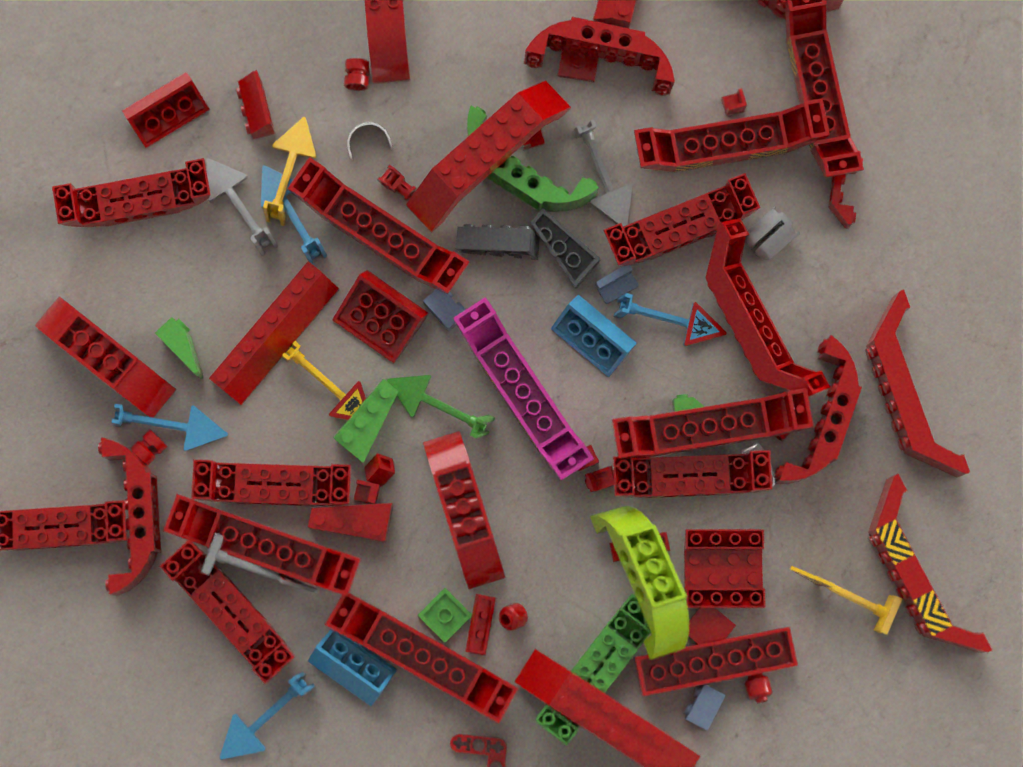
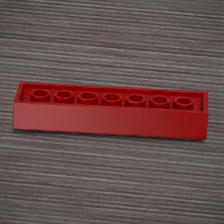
M308 261L209 379L242 405L282 358L284 352L286 353L293 342L300 337L337 293L339 288Z

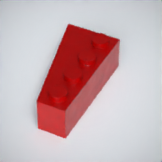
M381 503L312 508L308 528L386 543L393 504Z

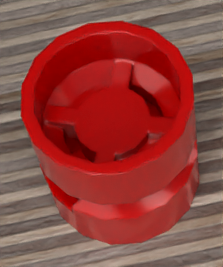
M361 58L345 60V72L347 75L344 76V87L346 89L354 91L368 89L369 78L366 76L369 74L370 62Z
M151 429L142 436V441H137L131 447V450L148 466L156 459V454H161L168 447Z

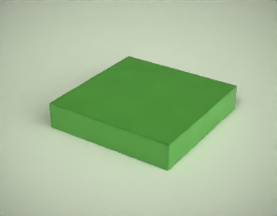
M444 588L418 616L446 643L472 614Z

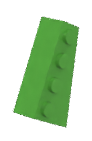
M382 379L333 439L364 463L399 391L385 379Z

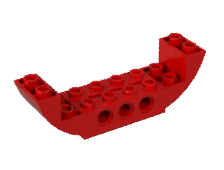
M572 17L571 20L558 22L547 27L530 42L525 51L524 64H527L530 68H542L546 47L553 51H561L562 47H564L572 55L582 53L590 59H597L599 57L609 63L620 62L625 66H639L647 71L653 69L656 71L652 91L662 96L670 95L675 82L669 59L654 41L645 36L646 32Z
M201 158L185 161L186 168L77 189L71 183L52 186L58 224L71 227H108L176 214L205 202L211 196L205 160Z
M746 173L727 180L726 185L626 226H622V223H619L603 231L619 266H628L655 259L716 234L718 224L738 218L743 220L761 207Z
M60 296L35 324L53 342L149 417L154 418L177 390Z
M832 335L824 339L823 342H820L817 353H819L818 359L839 367H836L832 378L835 381L832 386L830 385L826 394L829 399L821 408L820 414L823 416L816 423L814 429L816 436L809 443L808 450H810V453L804 458L801 467L788 462L777 467L774 473V478H776L775 484H790L802 481L838 459L862 387L859 386L858 373L849 352ZM837 400L842 402V406L837 403ZM831 418L836 420V424L831 422ZM825 435L829 437L830 443L825 440Z
M460 431L423 442L468 589L506 578Z
M101 437V443H98L99 454H102V457L109 461L123 460V471L126 472L127 478L124 480V490L127 491L128 499H125V509L129 515V518L126 519V529L130 533V538H127V548L131 552V558H128V567L132 570V573L110 574L105 581L106 591H109V595L119 596L134 588L146 577L154 565L157 554L161 553L157 476L151 473L149 467L132 450L113 440ZM143 491V496L139 499V493ZM144 510V516L140 518V513ZM145 529V536L141 538V532Z
M770 450L750 451L747 454L618 459V456L613 457L615 496L617 497L715 496L772 490Z
M193 459L191 499L258 505H348L351 465L306 466L217 463L214 460Z
M125 500L107 501L105 504L0 511V551L92 546L126 540Z
M188 540L159 567L172 581L177 582L251 664L254 673L266 684L295 657L293 652L274 627L216 564H214L209 575L201 572L206 554L191 540Z

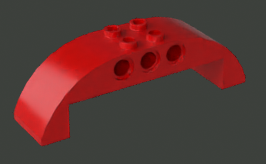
M364 0L373 83L409 81L410 70L403 0Z

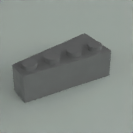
M544 208L530 222L569 280L577 288L601 261L600 257Z
M464 224V227L457 226L455 249L464 254L486 255V252H489L490 255L503 257L506 253L514 258L522 259L523 255L531 256L532 260H538L540 238L528 226L512 228L508 225H501L500 228H493L492 225L475 227L472 224Z

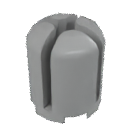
M776 206L771 208L769 212L747 230L749 235L745 239L747 246L752 250L780 225L781 227L755 250L757 257L767 261L771 260L800 234L799 231L795 233L791 227L793 222L783 212L779 214L775 211Z

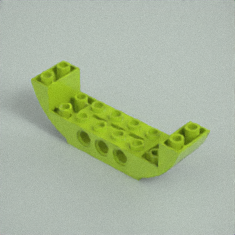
M622 506L589 516L597 534L608 531L652 634L643 641L650 660L684 649L689 633V617L685 599L687 596L656 526L641 511L631 506Z

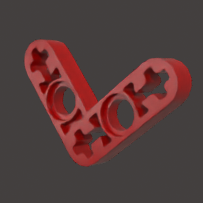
M456 734L451 738L450 746L455 752L488 755L487 767H490L494 761L500 762L502 767H505L507 744L503 739ZM460 737L462 742H468L467 738H471L470 750H466L467 746L465 745L457 749L453 741H457V738ZM477 739L484 742V748L481 751L473 748V742ZM486 740H491L490 745H496V742L499 741L504 746V749L496 753L494 748H489L490 752H485L487 749Z

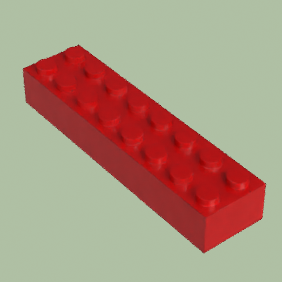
M790 627L686 646L684 649L650 660L648 654L634 657L641 696L798 666Z

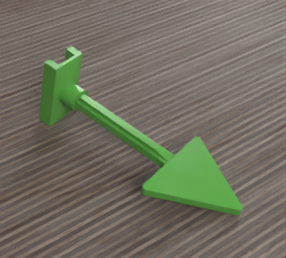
M431 375L387 379V382L399 391L397 397L411 417L415 416L421 401L467 423L468 426L472 427L470 436L479 438L489 434L490 431L485 430L487 423L493 422L495 417L489 414L481 417L470 416L425 393Z

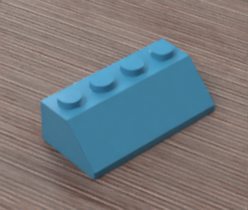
M577 295L566 306L551 327L552 331L608 377L611 376L637 344L580 295Z
M333 629L329 630L308 659L310 664L369 706L375 703L397 672L396 668L371 650Z

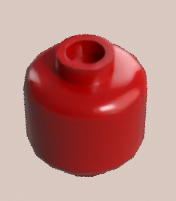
M519 603L505 606L499 613V622L508 631L525 626L528 620L526 609Z
M763 673L748 676V680L744 683L748 698L753 701L756 700L757 704L768 701L767 697L773 693L770 680Z

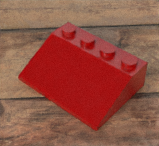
M366 270L359 274L332 320L389 361L395 363L429 313Z

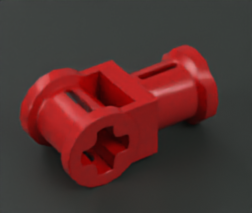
M388 165L387 171L382 177H378V182L394 193L397 191L404 196V200L408 201L417 188L409 185L405 181V177L396 168Z

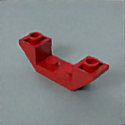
M846 174L833 176L828 207L843 227L849 229L856 220L854 206L839 204L843 201L844 192H841V185L845 184Z

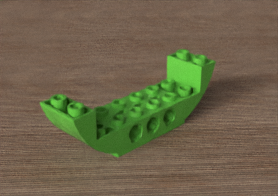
M472 105L470 106L467 120L468 136L487 120L486 112L478 106L476 108ZM515 156L509 157L500 165L503 168L495 169L486 177L539 212L543 208L546 211L552 212L580 208L588 204L592 199H595L599 189L594 180L582 177L572 194L569 195L565 188L561 186L558 188L553 185L552 180L548 177H541L536 174L537 171L530 166L525 167L520 164L521 161Z
M631 594L571 670V672L603 693L608 690L643 644V641L649 634H652L634 594ZM548 704L544 706L535 719L538 724L566 746L577 733L580 726Z

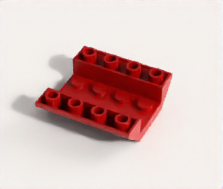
M685 529L684 590L687 596L685 598L687 608H765L762 567L764 529Z

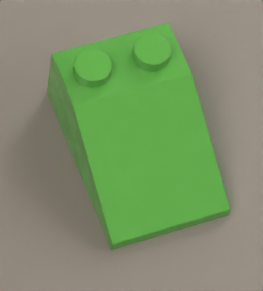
M171 317L155 334L196 376L202 379L204 376L192 337L188 334L190 329L180 319L176 321Z

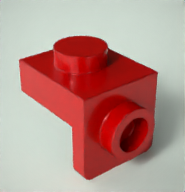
M612 466L585 474V484L590 492H597L614 486Z

